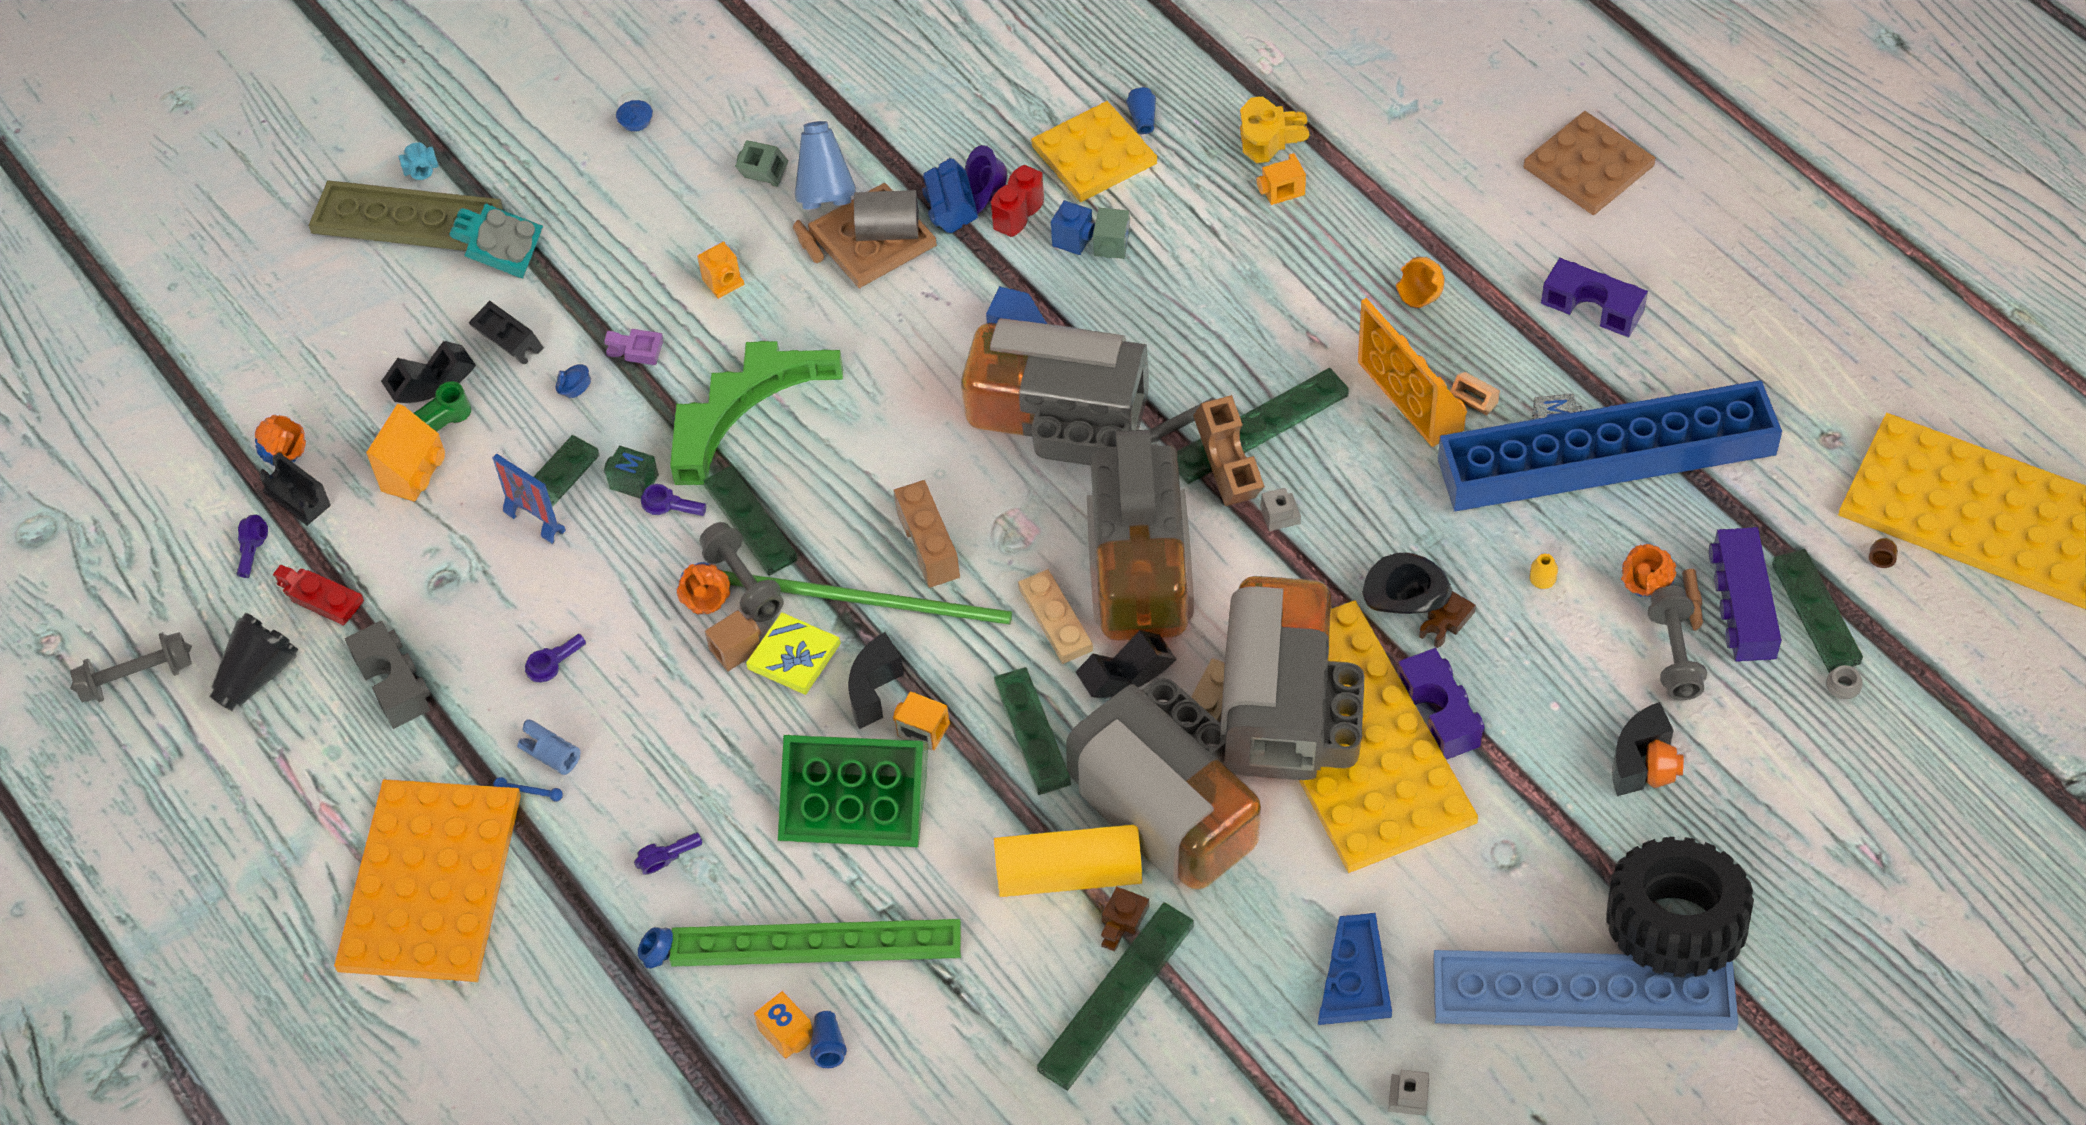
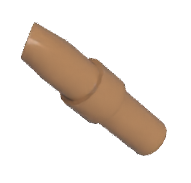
M798 219L793 225V230L798 237L799 243L808 252L814 263L821 262L824 259V255L816 244V239Z
M1686 569L1682 572L1684 589L1687 597L1692 600L1695 607L1694 613L1689 617L1693 630L1696 631L1703 623L1702 597L1698 589L1696 571L1694 569Z

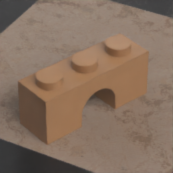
M1230 395L1201 403L1193 417L1225 507L1256 498L1265 486L1254 456L1247 458L1243 452L1239 436L1243 424L1233 396Z
M921 480L894 489L898 517L907 538L911 537L913 540L918 564L928 588L960 578L956 550L926 481Z

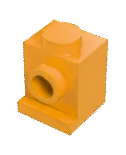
M1295 153L1289 154L1288 160L1262 167V176L1256 178L1257 187L1261 195H1266L1271 205L1305 195L1306 173Z
M724 241L697 255L702 280L718 299L745 285L744 280L740 277L737 257Z

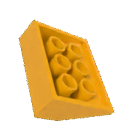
M1367 298L1361 300L1358 363L1431 447L1439 444L1441 435L1464 431L1467 410L1462 400L1454 397L1447 389L1444 380L1432 372L1425 359L1416 354L1409 346L1407 339L1402 334L1399 335Z

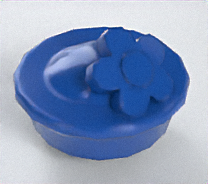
M631 100L618 108L616 119L626 130L640 131L649 125L653 110L644 101Z
M577 364L566 371L560 370L555 386L557 393L568 398H575L581 395L591 383L588 367L583 364Z
M653 927L641 939L638 947V957L646 968L652 969L661 966L663 961L668 960V952L673 941L671 929Z

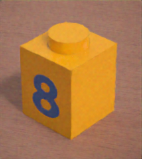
M783 991L754 1012L758 1030L785 1059L793 1053L801 1052L810 1043L813 1033L810 1019Z

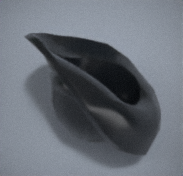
M1403 552L1382 557L1375 563L1365 578L1362 594L1367 606L1375 611L1417 614L1434 611L1446 605L1453 589L1445 571L1433 561L1414 553Z

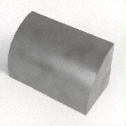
M916 190L854 192L856 241L918 239L919 209Z

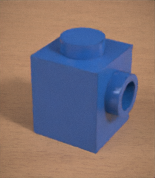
M1063 200L1051 220L1052 246L1081 255L1087 243L1093 237L1095 223L1092 221V209Z

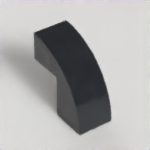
M443 341L427 364L397 358L381 382L394 402L415 403L436 397L437 389L446 382L460 383L475 368L476 364L462 345Z
M1139 630L1114 658L1092 653L1075 673L1091 697L1107 698L1113 697L1128 685L1134 684L1140 687L1164 672L1177 659L1159 634Z
M886 632L875 637L860 651L850 670L848 691L853 717L859 729L884 718L881 700L874 689L904 675L901 655Z
M1660 702L1639 711L1627 722L1621 731L1612 767V780L1617 797L1644 789L1648 770L1642 757L1646 756L1647 745L1650 742L1660 740L1671 745L1674 730Z

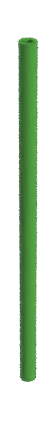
M723 571L729 577L730 585L744 587L734 572ZM752 575L757 582L767 579L776 581L783 593L1008 625L1011 624L1012 611Z

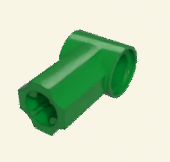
M451 381L442 384L436 391V397L413 414L437 432L450 422L459 423L466 420L470 416L471 405L462 385Z

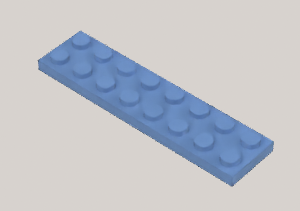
M1434 950L1435 1023L1737 1030L1738 1027L1733 961L1727 962L1725 967L1715 972L1709 969L1706 975L1694 977V974L1691 973L1686 974L1683 978L1674 977V973L1664 972L1663 975L1652 971V967L1645 965L1643 968L1633 961L1632 955L1626 956L1625 954Z

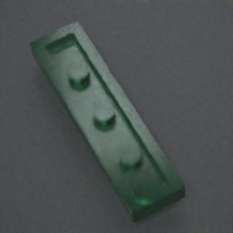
M732 465L703 480L705 489L734 529H737L742 534L743 541L768 576L798 561L796 552Z
M1806 549L1774 557L1772 566L1828 673L1842 665L1851 667L1860 665L1863 655Z
M1027 667L995 676V687L1037 794L1041 795L1070 786L1071 777Z

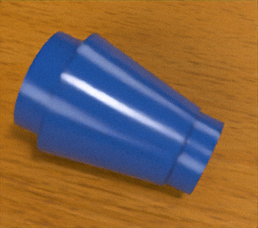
M1135 88L1129 92L1126 104L1139 134H1149L1154 131L1156 97L1149 88Z
M821 1011L814 1016L810 1056L815 1064L821 1068L837 1067L844 1061L847 1048L836 1020V1015L831 1011Z

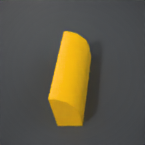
M1135 825L994 838L1000 897L1142 884L1138 827Z

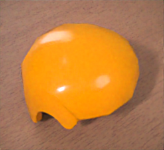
M1415 257L1401 267L1400 270L1403 272V276L1396 284V289L1402 301L1408 306L1421 308L1436 301L1441 296L1445 278L1443 270L1435 261L1428 257Z

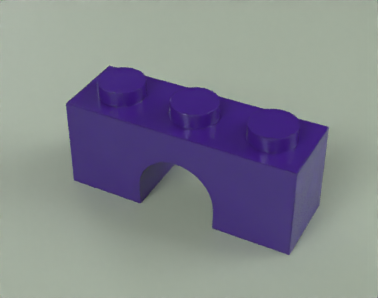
M1559 257L1543 284L1541 304L1570 315L1573 309L1580 303H1596L1602 307L1600 327L1629 338L1645 311L1648 291Z
M1436 647L1398 661L1397 674L1415 706L1431 702L1443 709L1440 712L1429 715L1428 729L1446 760L1479 748L1481 746L1482 732L1485 731L1484 722L1478 712L1472 711L1465 688L1462 685H1457L1453 678V670L1449 661L1446 658H1441Z

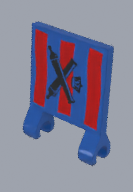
M499 454L494 455L492 459L505 495L503 512L513 519L517 517L515 512L518 507L531 513L543 521L541 537L553 544L555 542V533L563 534L566 529L565 526L556 521L546 485Z

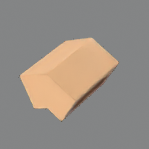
M1463 372L1456 376L1450 392L1455 398L1461 399L1464 404L1488 416L1498 404L1500 390L1467 372ZM1467 389L1468 391L1480 396L1481 398L1485 399L1484 402L1469 395L1468 393L1464 392V390Z

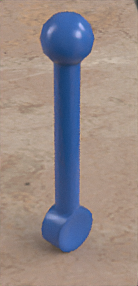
M503 777L497 778L493 783L494 787L519 788V791L523 793L550 797L554 802L560 801L563 798V792L559 788L546 790L507 783V780Z

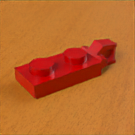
M280 564L273 573L277 581L276 584L284 588L283 592L290 597L291 602L341 625H345L364 601L362 594L309 570L306 571L300 568L296 572L292 568Z

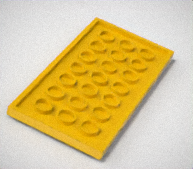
M1886 412L1846 494L1838 516L2086 609V485Z
M1356 600L1284 626L1315 629L1324 632L1329 637L1328 661L1353 663L1358 665L1364 672L1362 739L1358 761L1349 768L1321 767V771L1317 770L1316 778L1299 780L1347 872L1351 873L1477 824L1478 815ZM1339 744L1344 747L1349 746L1347 744Z

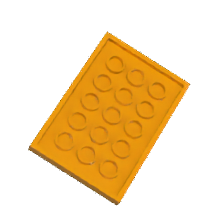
M382 780L334 964L337 972L478 982L521 798L519 788Z

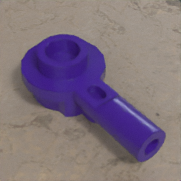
M662 484L648 486L641 496L642 508L652 515L665 514L670 509L704 516L706 512L705 503L681 499L679 496L673 495V491Z
M257 514L243 518L238 526L241 557L236 575L242 578L250 577L256 547L261 546L268 536V526L263 518Z
M578 633L560 647L557 646L552 650L544 648L530 654L525 664L527 677L534 682L540 683L553 679L559 671L558 663L586 645L583 636Z
M696 832L666 847H657L656 844L647 845L637 852L638 857L635 859L634 865L637 869H641L644 875L655 873L680 857L679 854L701 846L702 839L699 833Z

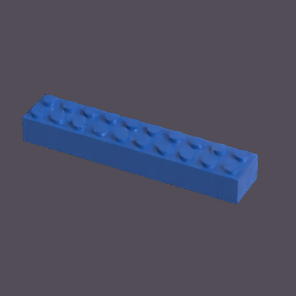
M1759 380L1441 435L1438 463L1453 510L1456 512L1776 456L1782 429L1763 382Z

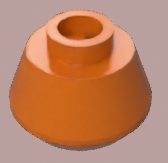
M1660 740L1650 742L1647 745L1645 766L1648 770L1646 783L1653 788H1658L1674 783L1676 775L1683 776V754H1677L1676 747Z

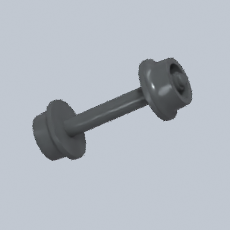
M725 522L714 523L703 531L699 539L700 545L703 548V558L712 564L726 561L747 591L740 600L742 612L746 615H751L759 622L773 618L780 612L784 604L783 598L780 595V585L776 581L769 579L757 582L736 554L742 545V534Z
M1665 586L1652 593L1651 605L1648 608V616L1651 621L1667 625L1674 664L1666 667L1661 672L1660 682L1667 688L1671 698L1675 700H1690L1704 692V681L1707 678V670L1704 665L1688 661L1681 622L1688 619L1694 613L1695 607L1683 588L1679 586Z
M162 632L159 633L161 650L95 672L88 658L84 659L81 666L70 670L73 681L70 689L77 692L82 703L91 700L102 702L104 701L101 685L165 662H168L174 676L179 675L180 669L192 664L189 654L192 645L187 642L185 643L180 632L170 635Z

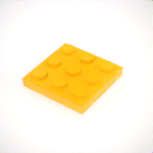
M1108 101L1031 138L1034 150L1080 203L1157 164V155Z

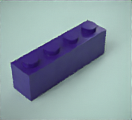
M1758 527L1717 529L1714 543L1709 544V560L1711 564H1716L1717 571L1714 574V584L1716 591H1721L1722 594L1720 615L1721 619L1727 620L1728 624L1725 633L1727 648L1733 649L1735 662L1777 659L1782 639Z

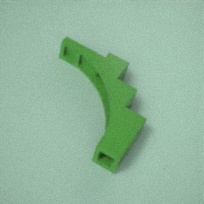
M777 341L746 342L743 372L711 373L709 403L692 402L689 404H676L670 462L674 484L707 485L710 465L722 438L744 413L765 398L788 387L811 380H843L841 351L829 349L779 351Z

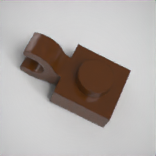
M1116 886L1102 913V922L1106 925L1101 934V937L1104 938L1101 947L1115 952L1125 931L1136 934L1149 908V898Z

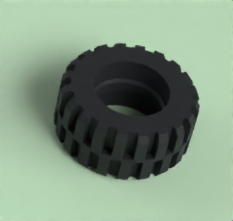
M1664 837L1660 842H1656L1655 839L1642 844V848L1636 846L1627 852L1626 857L1621 858L1615 866L1610 882L1606 912L1609 933L1612 939L1618 942V948L1626 956L1632 955L1633 961L1643 968L1645 965L1650 966L1655 973L1663 975L1664 972L1674 973V977L1684 978L1686 974L1691 973L1694 974V977L1706 975L1709 969L1715 972L1725 967L1727 962L1733 961L1740 954V949L1745 946L1754 898L1752 897L1753 888L1749 879L1746 878V872L1738 863L1733 864L1734 859L1725 851L1721 853L1716 851V847L1707 842L1703 845L1696 843L1695 839L1687 837L1684 840H1675V837ZM1664 898L1684 899L1697 904L1706 912L1695 915L1675 914L1658 907L1653 901Z

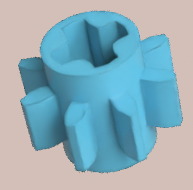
M412 143L406 146L404 154L398 156L404 176L411 175L416 180H424L430 177L433 168L438 167L433 147L426 148L422 143Z

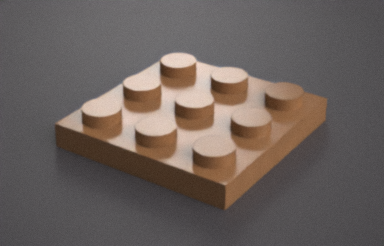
M1584 111L1525 158L1523 168L1594 216L1654 166L1656 157Z
M884 182L868 192L893 190ZM854 199L851 200V203L842 205L808 224L809 232L812 233L817 242L858 288L867 285L937 246L936 237L920 220H918V239L856 241Z

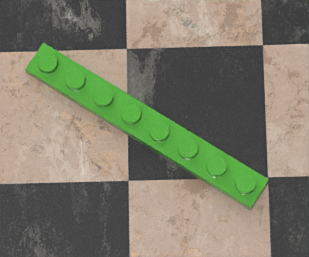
M961 919L672 928L673 941L670 948V963L672 967L961 958Z

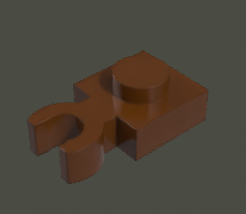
M1452 591L1446 605L1440 609L1428 612V619L1430 620L1425 621L1421 625L1419 637L1423 639L1428 633H1436L1434 646L1436 648L1441 647L1445 642L1447 630L1456 635L1475 613L1476 604Z

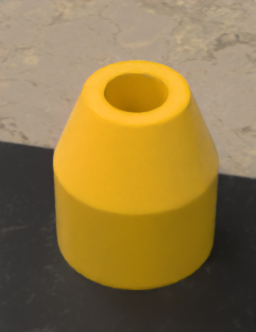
M1544 553L1532 562L1529 579L1535 587L1547 589L1556 583L1558 566L1554 558L1550 554Z

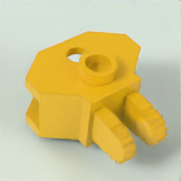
M1263 96L1251 97L1240 109L1242 150L1245 155L1256 163L1269 162L1279 150H1285V144L1304 142L1310 136L1309 130L1305 126L1308 122L1307 116L1302 111L1283 112V106L1276 107Z

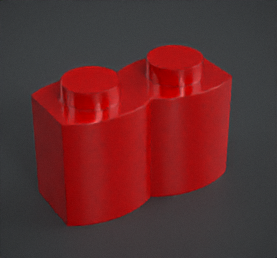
M1025 164L1013 171L1009 177L1008 184L1001 187L991 200L994 230L1013 237L1024 229L1028 217L1035 214L1044 203L1043 172Z

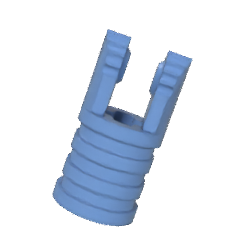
M526 719L522 730L536 739L537 742L532 739L521 738L518 741L517 747L537 760L542 761V763L549 765V767L557 770L562 775L570 773L579 761L580 749L535 721Z

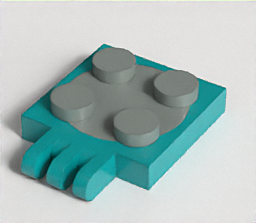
M486 203L481 215L464 208L459 209L458 218L455 219L454 227L451 228L449 235L453 239L468 244L464 256L523 279L543 225Z

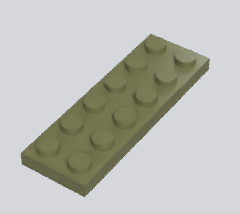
M327 180L308 226L311 234L466 251L468 244L453 239L449 235L451 228L454 227L455 219L458 218L459 209L464 208L481 215L485 203L501 210L503 206L501 199Z

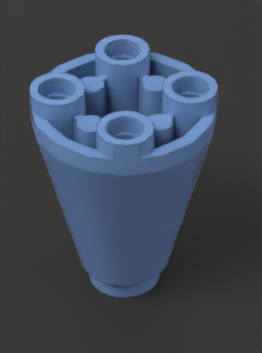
M816 121L804 124V132L801 133L795 200L802 203L803 209H816L821 207V203L833 201V205L851 203V196L856 192V186L834 133L828 127V122Z

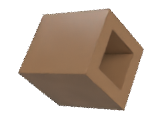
M737 610L705 630L709 650L723 667L730 671L750 658L760 644L759 636L761 631L752 618L747 620Z

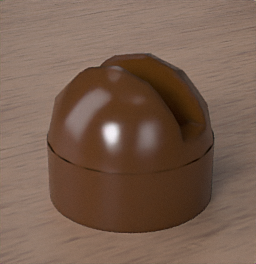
M1888 538L1876 540L1870 548L1869 561L1879 568L1892 567L1897 560V545Z

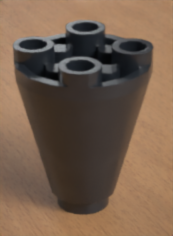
M246 612L235 623L211 686L213 691L209 696L230 711H233L236 705L241 706L292 663L299 650L283 634L274 629L270 632L262 626L263 623Z

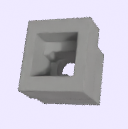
M1286 488L1261 494L1260 509L1268 531L1301 524V515L1293 494H1288Z
M1401 1069L1400 1075L1391 1074L1388 1112L1426 1116L1429 1072ZM1404 1087L1415 1088V1091L1407 1092L1404 1090Z

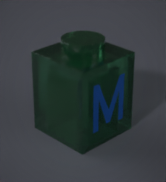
M620 445L614 455L607 459L604 467V473L611 490L641 499L645 489L654 484L659 477L654 456Z

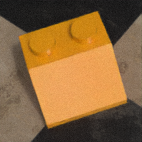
M397 404L366 454L381 492L415 502L420 493L428 487L430 477L436 467L442 464L445 457V449L443 448L439 433L405 406Z

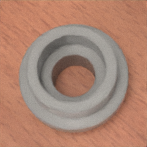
M1847 665L1833 669L1828 674L1826 680L1829 692L1840 699L1856 697L1861 692L1863 685L1859 672ZM1843 682L1848 684L1849 686H1844L1840 683Z

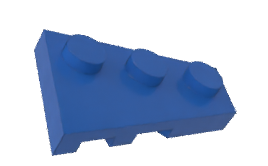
M1376 913L1339 916L1318 1017V1025L1392 1018V1007Z

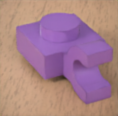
M631 329L630 336L607 331L604 340L605 345H608L606 354L609 357H620L624 354L625 361L656 365L663 344V333Z

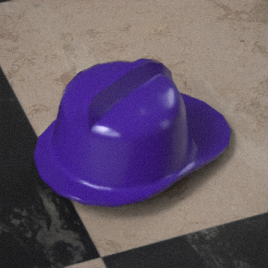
M985 145L974 148L965 164V170L978 214L992 200L994 194L1006 185L1008 178L1005 164L995 157L990 147Z

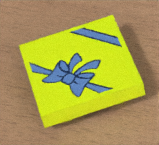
M781 612L746 662L747 669L806 695L840 646V637Z

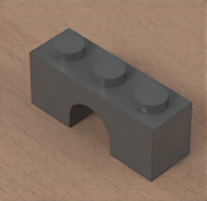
M381 620L344 638L365 680L380 674H389L385 680L372 686V689L393 729L430 711L426 697L431 694L423 678L415 679L412 673L417 670L409 654L401 655L398 650L403 646L394 629L388 632Z

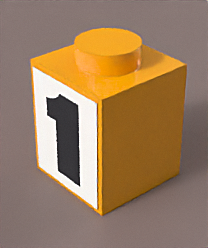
M911 691L904 703L900 702L897 705L893 714L898 737L905 740L927 742L928 749L934 751L950 725L947 705Z

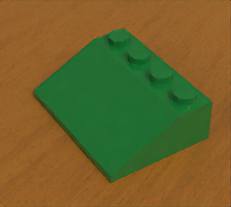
M784 735L777 841L919 848L927 779L928 743L913 740Z

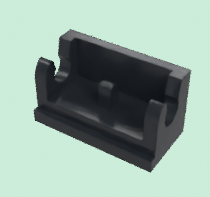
M490 300L469 322L471 327L511 356H515L522 364L528 363L525 352L529 348L537 354L544 348L532 330Z
M278 452L272 458L273 465L275 466L274 472L271 475L264 469L260 472V478L264 485L262 491L266 496L308 526L331 506L323 484Z

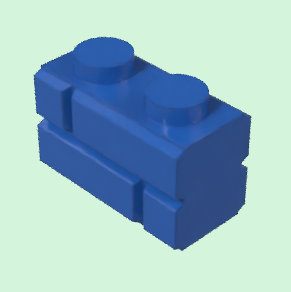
M949 158L940 163L938 168L934 167L923 173L926 187L922 188L925 199L931 205L928 215L936 227L940 226L947 233H953L962 228L963 224L967 225L978 219L967 172L954 158Z

